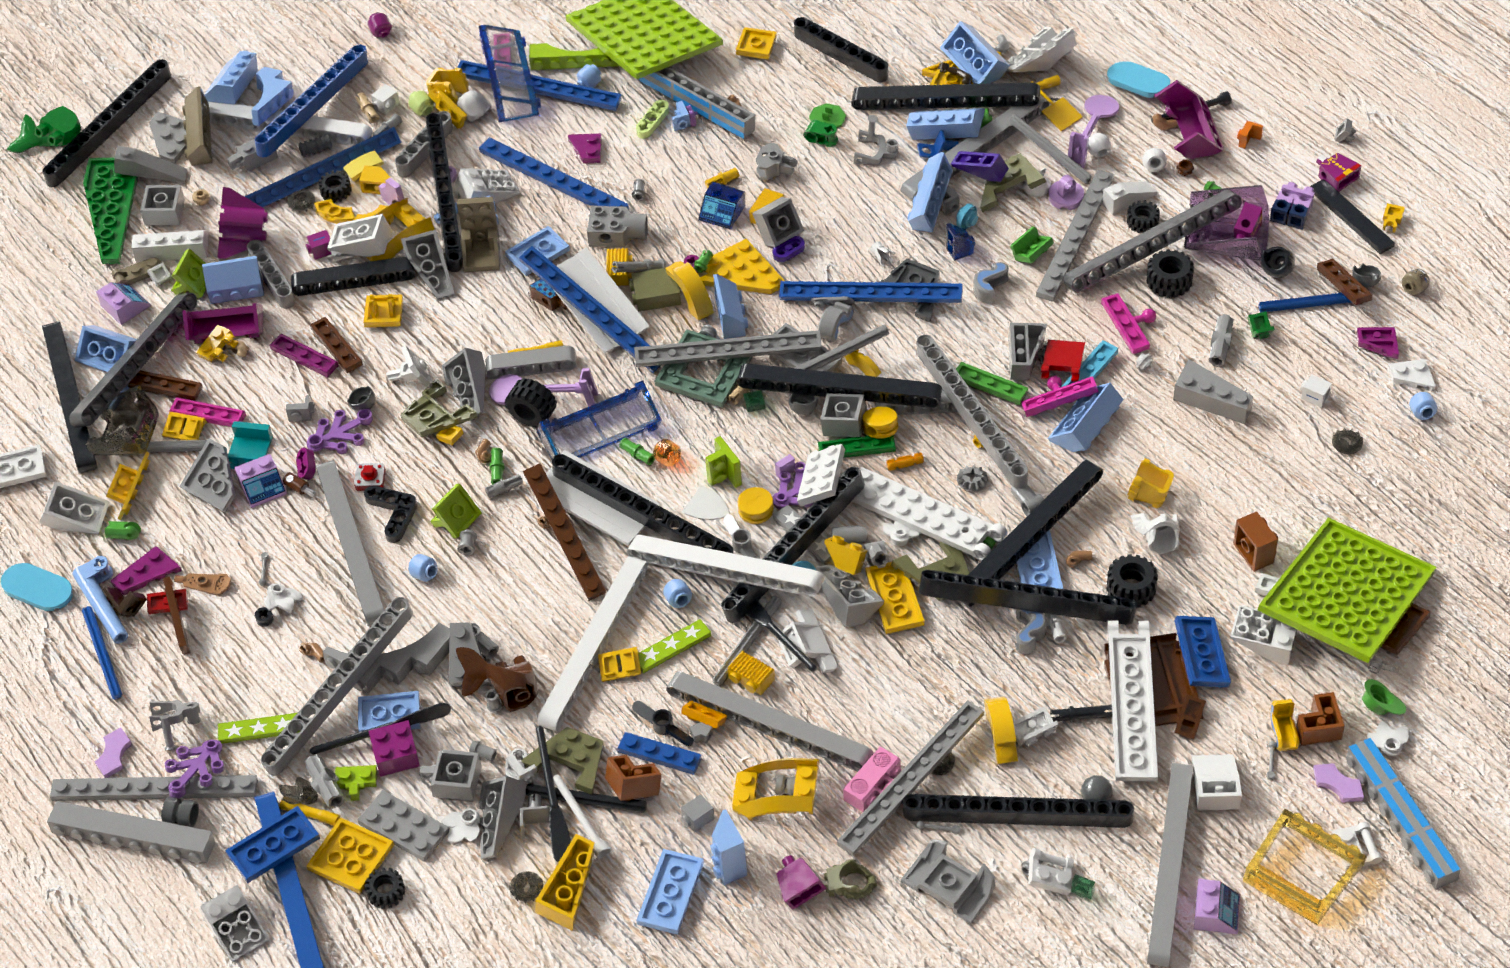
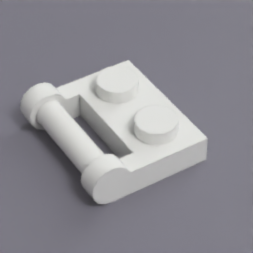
M1361 822L1356 826L1332 830L1331 836L1345 871L1379 864L1383 861L1382 855L1377 851L1370 834L1371 828L1368 822ZM1362 834L1370 854L1369 856H1364L1356 835Z
M1032 848L1029 857L1028 885L1068 895L1071 892L1074 859L1069 857L1064 859L1043 853L1040 849ZM1039 860L1062 866V870L1039 864Z

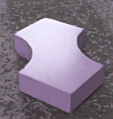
M388 178L385 180V183L379 185L382 200L389 205L404 199L401 185L392 178Z
M121 727L103 737L105 750L94 761L104 778H108L124 769L121 763L122 756L132 743Z
M1335 763L1313 766L1317 787L1332 790L1339 796L1342 803L1363 801L1364 795L1360 779L1344 776L1337 770Z

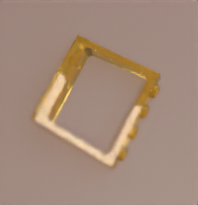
M1284 809L1246 867L1243 882L1318 925L1337 898L1363 867L1367 856L1361 853L1357 846H1349L1342 842L1338 835L1326 833L1319 824H1311L1304 820L1302 814L1298 812L1292 813ZM1284 827L1295 830L1352 864L1324 899L1314 897L1260 865Z

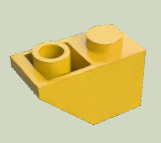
M834 535L825 539L824 543L836 568L852 575L861 572L868 550L863 549L862 545L858 543H847L840 536Z

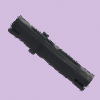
M1112 704L1079 708L1069 706L1068 709H1051L1050 715L1059 714L1057 717H1051L1053 722L1112 718V712H1105V710H1112Z

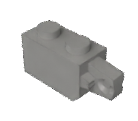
M253 139L236 147L237 153L227 158V161L232 170L244 166L246 170L252 171L277 159L278 155L277 151H275L269 157L262 158L257 156L255 140Z

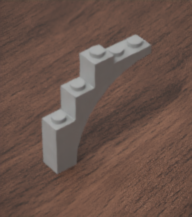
M438 623L429 633L416 642L398 650L381 653L354 685V688L369 694L382 677L388 682L400 685L413 668L418 673L430 676L449 653L450 628ZM328 646L323 651L325 664L332 669L336 668L348 654Z

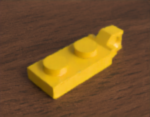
M437 87L430 90L428 96L436 103L435 108L440 112H449L452 124L457 129L462 128L467 114Z

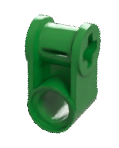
M811 120L803 134L804 138L811 143L827 147H833L838 143V137L836 136L837 127L831 123Z

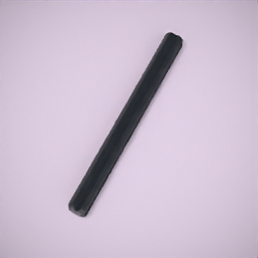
M527 784L525 789L526 796L533 794V797H535V794H538L541 798L549 799L546 786ZM555 788L557 801L567 802L560 790ZM569 790L578 804L645 813L647 809V802L643 800L631 799L629 801H620L616 796L595 793L591 795L582 791Z

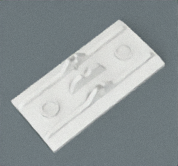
M587 247L575 256L557 265L560 270L637 335H640L649 328V324ZM556 292L604 354L620 346Z
M564 450L561 453L660 506V503L568 451ZM552 467L546 473L564 510L628 546L645 527L641 523L556 478L553 475Z

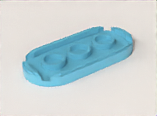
M1118 62L1107 70L1108 81L1112 85L1147 98L1154 97L1155 94L1170 85V78L1167 75L1133 62Z
M29 563L15 564L9 567L1 577V586L8 596L44 611L61 609L73 597L72 586L66 578Z

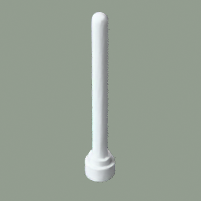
M555 775L553 777L554 783L591 841L595 842V855L598 859L604 858L612 851V848L607 841L600 839L559 775Z

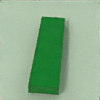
M894 435L880 439L863 436L818 442L819 451L827 449L829 446L842 444L845 448L843 458L896 452Z

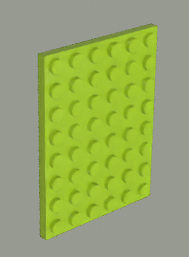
M601 0L596 4L588 5L583 9L565 15L566 22L636 80L723 45V39L674 0Z
M1328 517L1261 601L1257 611L1369 663L1434 575L1437 567Z

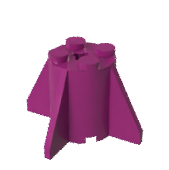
M223 187L221 208L224 209V213L220 212V219L218 221L219 233H222L218 244V258L226 259L248 250L247 244L253 240L266 241L267 230H264V223H268V212H265L264 208L235 190Z

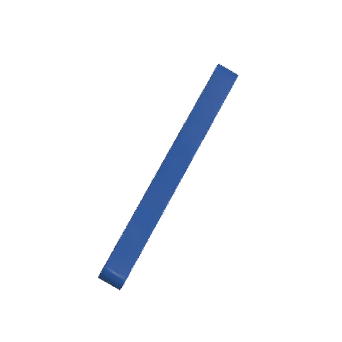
M354 45L255 137L257 156L264 158L272 155L368 64L367 48L365 45Z
M275 791L254 797L262 827L282 816ZM291 856L273 869L300 968H324L293 856Z

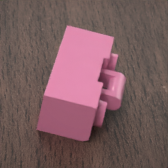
M880 746L843 789L844 801L864 812L877 798L876 795L879 796L901 772V759Z

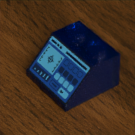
M712 182L704 194L698 220L731 230L745 208V191Z

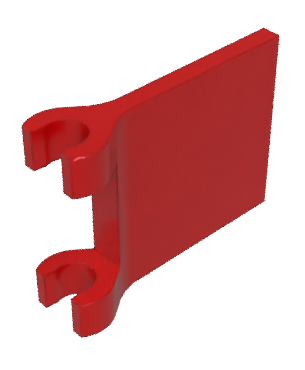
M1048 339L1044 361L1041 366V379L1049 380L1050 370L1071 372V381L1078 382L1085 342Z

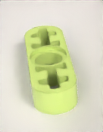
M657 100L639 121L636 125V134L639 138H649L668 115L669 104L667 101ZM652 117L657 118L655 121L648 120Z

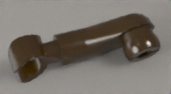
M944 62L939 64L938 69H940L941 73L949 72L953 76L962 78L961 84H971L972 76L969 73L953 66L949 67L950 65Z

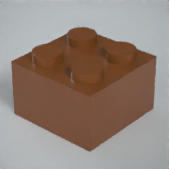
M1257 511L1237 519L1233 544L1253 572L1274 564L1278 536L1269 528L1266 519L1261 517Z

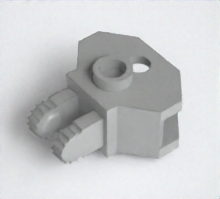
M769 143L761 147L756 157L758 165L756 172L762 180H769L775 176H780L781 173L791 175L795 170L793 167H796L798 162L793 157L785 156V152L780 150L778 144Z

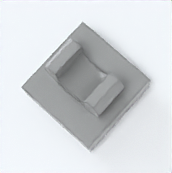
M1346 118L1336 127L1335 141L1341 143L1345 139L1348 142H1352L1355 139L1353 134L1356 133V130L1352 128L1353 121Z

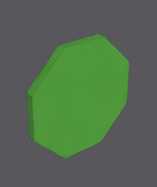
M829 103L814 107L809 116L810 121L819 120L836 125L837 128L842 126L846 118V114L840 106Z

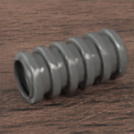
M325 134V137L320 136L319 138H314V140L309 139V142H300L298 145L300 153L304 158L306 155L311 156V153L316 154V152L320 153L322 150L326 151L327 148L332 149V143L327 134Z

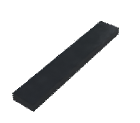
M1325 179L1310 186L1314 189V195L1379 254L1394 247L1395 242Z

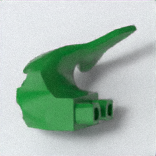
M65 106L49 111L40 119L37 127L33 119L25 114L20 135L6 150L13 153H22L36 146L55 147L68 145L82 131L80 121L75 112Z

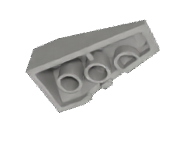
M117 146L114 158V173L185 183L187 168L143 150Z
M436 230L401 239L406 257L437 300L455 295Z
M464 348L442 365L445 382L453 389L452 394L460 401V407L468 404L479 416L484 411L486 367L481 351Z
M832 565L815 567L816 571L824 575L825 580L821 587L836 617L845 627L864 624L884 604V600L871 588L866 590L861 587V582L849 580L847 574Z
M503 776L482 783L479 799V809L483 810V817L480 818V825L483 826V833L480 837L481 859L486 860L497 857L525 799V782L509 776Z

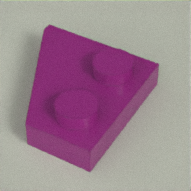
M601 133L568 134V142L573 145L574 151L579 155L583 164L601 163Z
M1357 327L1356 333L1359 347L1398 359L1399 350L1395 327Z

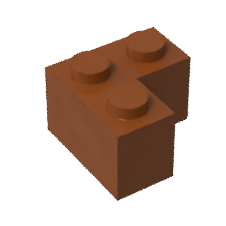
M1334 692L1313 695L1312 713L1298 715L1296 729L1301 746L1342 740L1345 725Z
M627 755L608 757L605 779L620 801L659 795L662 774L654 763L634 766Z

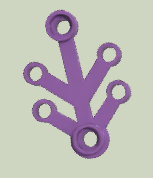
M337 410L334 413L335 418L330 432L323 435L324 431L330 428L329 420L326 418L320 419L316 433L308 437L306 442L307 448L313 452L325 448L337 450L338 454H345L348 451L345 442L335 443L329 441L338 439L353 441L356 446L362 445L364 437L361 433L351 434L346 432L361 424L364 426L371 424L373 420L371 410H359L356 419L341 427V422L346 420V414L344 410Z
M797 462L794 465L796 473L794 486L789 491H787V486L791 481V474L788 471H782L779 474V492L773 495V505L777 509L781 510L786 505H799L797 502L798 497L795 496L799 494L806 465L804 462ZM814 502L804 506L811 507L814 504Z
M212 739L205 741L200 747L188 749L186 746H180L177 748L178 759L184 760L194 755H199V757L180 762L169 759L165 762V770L168 773L188 768L179 779L173 780L169 784V795L171 797L182 798L186 794L185 785L198 770L200 785L203 787L212 785V775L208 773L205 762L208 758H211L213 773L218 774L224 771L223 761L219 759L222 751L221 742Z

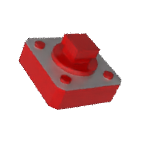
M383 463L357 464L354 479L355 489L357 491H364L369 486L384 488L385 465Z

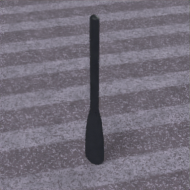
M759 601L747 612V616L772 632L811 672L817 670V666L772 622L770 615Z
M438 703L403 716L394 722L310 748V753L315 755L369 738V730L407 720H409L411 726L442 718L451 712V706L447 703Z
M537 726L536 735L550 804L549 829L554 859L559 862L571 843V838L564 815L557 801L544 728Z

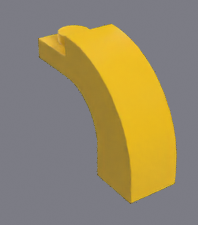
M679 261L665 268L667 275L683 291L691 315L699 321L714 313L706 287L690 263L684 264L682 261Z
M1006 697L984 699L986 720L990 723L993 735L996 763L1002 764L1018 761L1015 729Z

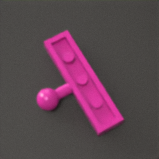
M1119 293L1101 298L1102 306L1131 353L1136 354L1150 349V343L1138 326V323H1153L1156 320V312L1153 309H1145L1142 315L1133 317Z
M1051 376L1047 381V386L1052 391L1021 401L1026 417L1049 409H1055L1057 406L1065 403H1072L1082 397L1091 396L1099 391L1093 376L1061 387L1062 380L1060 377Z

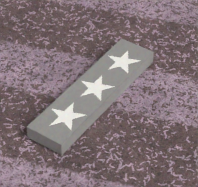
M786 505L773 515V519L787 532L801 518L789 505ZM820 535L807 550L825 565L832 558L824 543L826 538Z

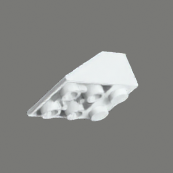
M461 168L454 184L462 199L490 196L497 203L520 194L508 171L502 169Z
M1239 605L1230 638L1267 660L1288 665L1297 629L1257 611L1258 609Z
M1192 755L1197 810L1240 809L1242 793L1234 755Z
M238 885L199 906L201 915L231 962L270 940Z

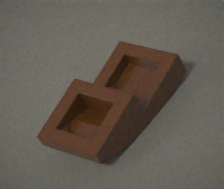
M1188 694L1185 695L1174 731L1175 734L1195 739L1206 703L1205 700Z

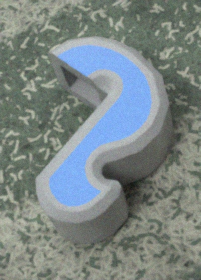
M996 262L991 265V270L984 269L975 274L973 291L980 301L989 304L995 303V291L993 288L1008 282L1009 267L1007 264Z
M836 302L834 306L827 307L822 314L818 326L820 337L835 342L839 326L852 319L854 314L853 307L842 302Z
M1017 609V620L1026 626L1015 636L1017 641L1015 648L1018 653L1026 655L1032 653L1036 648V642L1045 637L1047 619L1044 613Z

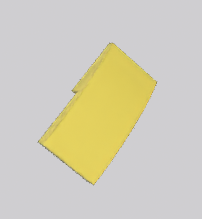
M371 151L354 159L343 168L355 182L361 177L364 165L380 167L384 162L375 151Z

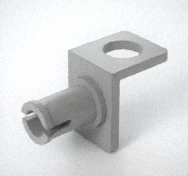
M533 794L528 797V807L520 808L522 839H525V824L549 822L548 806H541V796L535 794V801H533Z

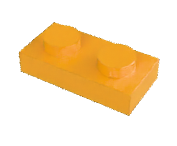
M690 701L682 706L681 714L687 716L688 719L702 722L716 729L724 724L727 715L694 701Z

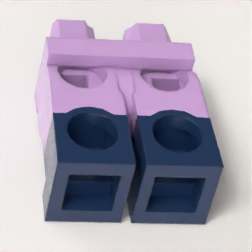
M1288 182L1287 185L1283 184L1271 207L1269 221L1285 225L1288 218L1287 226L1303 230L1313 205L1314 189L1308 186L1304 187V189L1297 188L1298 185L1293 182Z

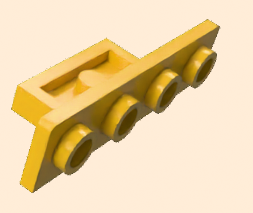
M147 451L138 471L119 464L106 494V497L123 504L117 518L119 520L122 519L124 514L128 515L132 506L129 501L130 499L134 500L138 489H135L136 484L140 485L144 477L141 472L142 470H147L151 461L147 459L149 456Z

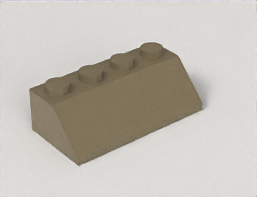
M198 86L184 98L185 105L182 106L186 119L183 120V126L186 131L184 142L187 145L185 157L192 166L212 163L209 103L201 87Z

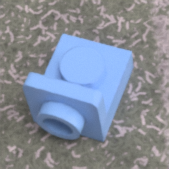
M682 101L676 102L675 116L672 117L674 131L690 127V117Z

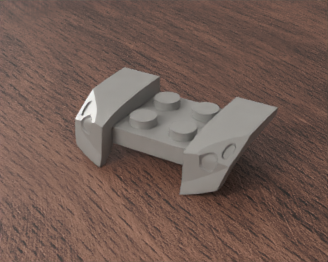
M931 840L900 879V882L917 892L920 889L953 908V914L972 924L988 903L995 889V876L984 863L978 874L974 873L946 856L947 841Z

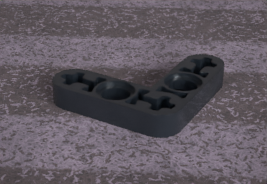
M378 486L367 487L364 490L367 504L394 510L384 530L386 540L391 543L400 541L417 509L416 497L408 493ZM389 497L396 498L393 502H386V499ZM399 516L406 517L403 521L396 520Z

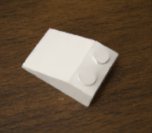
M383 214L335 224L327 249L333 252L365 257L379 256L385 253L392 229Z
M55 481L39 523L57 530L99 534L110 501Z

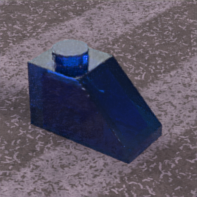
M951 223L946 224V249L955 261L974 254L975 240L973 236H970L966 229Z

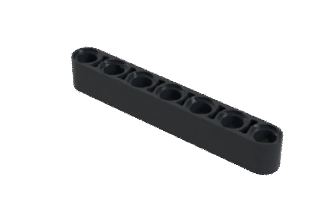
M798 17L794 20V36L796 39L876 82L882 83L888 80L887 61L807 18Z
M398 257L300 271L291 275V288L294 295L304 296L409 281L415 277V268L407 257Z

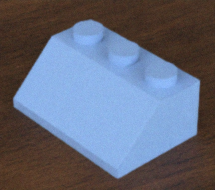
M257 256L202 264L210 304L264 296L263 279Z
M713 274L715 300L724 339L746 336L745 328H748L747 317L743 318L745 307L744 304H740V301H742L741 290L737 291L736 283L718 274Z
M95 325L82 326L75 361L108 372L137 339Z
M725 809L721 812L712 834L713 844L710 845L714 855L711 856L715 866L713 867V872L717 879L722 880L724 885L747 876L744 841Z

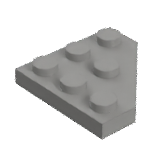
M157 112L149 122L159 157L176 164L187 149V145L184 142L186 131L183 126V119Z
M209 438L179 487L225 513L236 497L227 448Z

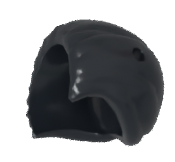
M1271 247L1262 251L1260 264L1267 275L1283 278L1293 271L1295 255L1283 247Z

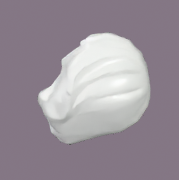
M472 90L465 92L457 102V106L467 114L466 119L470 122H474L491 108L486 98L477 91Z

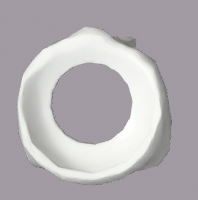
M1046 167L1040 171L1047 181L1046 183L1030 189L1027 180L1024 181L1023 185L1027 194L1040 197L1049 192L1051 182L1044 176L1047 170Z

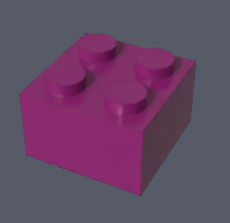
M409 720L369 730L380 777L420 767Z

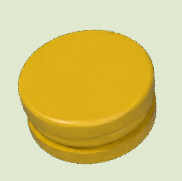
M874 407L863 414V431L869 437L887 438L894 435L898 430V415L895 410L889 407Z
M751 487L744 490L738 497V513L745 522L761 524L769 520L773 515V497L766 489Z

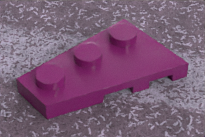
M155 546L110 581L123 595H127L129 591L134 592L141 589L153 580L158 579L160 581L165 578V575L172 572L176 574L182 570L175 561Z

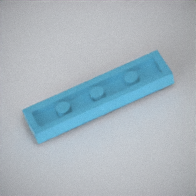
M1102 340L1081 364L1079 381L1092 376L1095 380L1118 354L1119 348ZM1072 375L1061 387L1075 383L1071 381Z

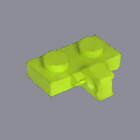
M377 765L335 767V774L338 777L336 783L340 789L349 790L351 801H359L361 789L377 787Z

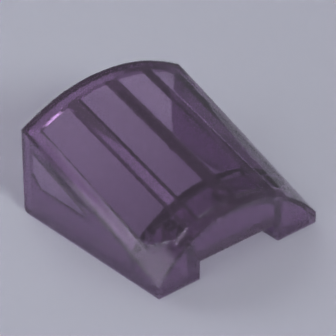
M1253 185L1192 191L1189 203L1190 208L1224 190H1230L1242 198V204L1237 210L1186 236L1184 242L1185 249L1260 261L1262 251L1267 250L1269 238V205L1263 186ZM1248 202L1262 207V225L1256 237L1234 239V227L1244 203Z

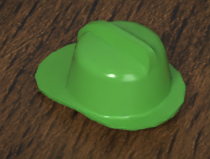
M1368 679L1365 682L1364 687L1366 691L1362 696V700L1370 711L1378 715H1384L1388 712L1402 715L1406 712L1405 704L1381 682L1374 679Z

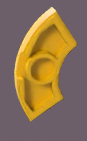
M332 199L314 203L317 213L331 223L339 224L355 219L352 207L337 206L333 203Z
M859 349L844 356L849 365L858 367L866 376L877 377L881 374V370L869 356L858 352Z

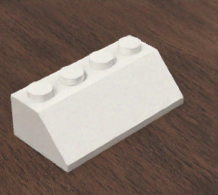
M209 230L133 235L131 249L135 262L138 263L149 258H158L161 261L180 260L185 250L189 248L200 258H207Z

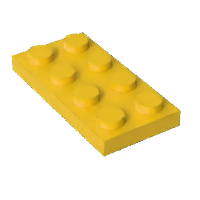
M888 562L883 568H878L876 565L865 567L870 588L884 600V604L878 609L886 634L925 626L911 580L904 576L905 573L899 568L897 570L891 566L892 562Z

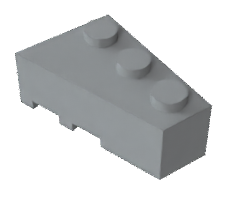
M1010 323L1008 333L1010 380H1029L1045 339L1047 324Z
M470 622L450 623L449 683L452 687H462L465 673L457 657L456 648H471L482 657L473 626ZM486 679L481 686H492L490 679Z

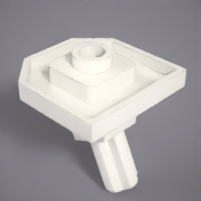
M406 345L402 346L401 350L406 361L401 364V368L386 373L388 381L404 379L408 382L418 379L425 386L431 384L433 380L427 369V363Z

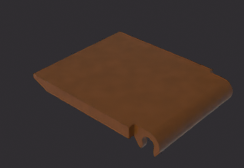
M1176 633L1150 636L1155 726L1174 724L1178 721L1185 695L1188 694L1199 698L1196 687L1189 684L1179 641H1176ZM1105 643L1104 652L1106 660H1104V667L1111 689L1109 643ZM1130 652L1126 654V656H1128V657H1133V656H1134V655H1133L1132 653H1130Z

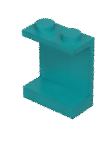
M234 421L232 424L234 439L228 453L230 469H235L237 466L267 455L273 439L271 427L268 424Z

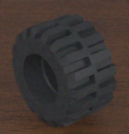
M1167 249L1166 251H1159L1158 254L1155 253L1149 259L1146 282L1149 289H1152L1154 294L1158 293V296H1166V298L1172 296L1176 298L1178 295H1184L1192 287L1193 261L1190 260L1189 256H1185V253H1179L1178 250L1170 251V249Z
M526 378L518 380L505 399V406L508 412L520 423L534 428L545 425L557 407L555 396L546 386L538 381L527 380Z
M1127 554V557L1120 556L1119 560L1115 559L1113 564L1109 566L1106 586L1108 595L1132 599L1137 602V608H1140L1142 604L1144 606L1147 605L1149 601L1154 599L1156 594L1157 569L1152 562H1148L1146 557L1140 558V555L1132 556V554ZM1134 579L1139 581V583H1128L1124 580Z

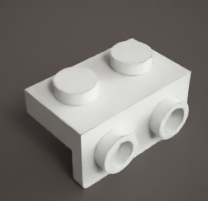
M1045 706L1013 721L1016 741L1019 747L1025 744L1027 747L1038 741V738L1042 736L1047 738L1053 735L1059 725L1057 721L1053 722Z

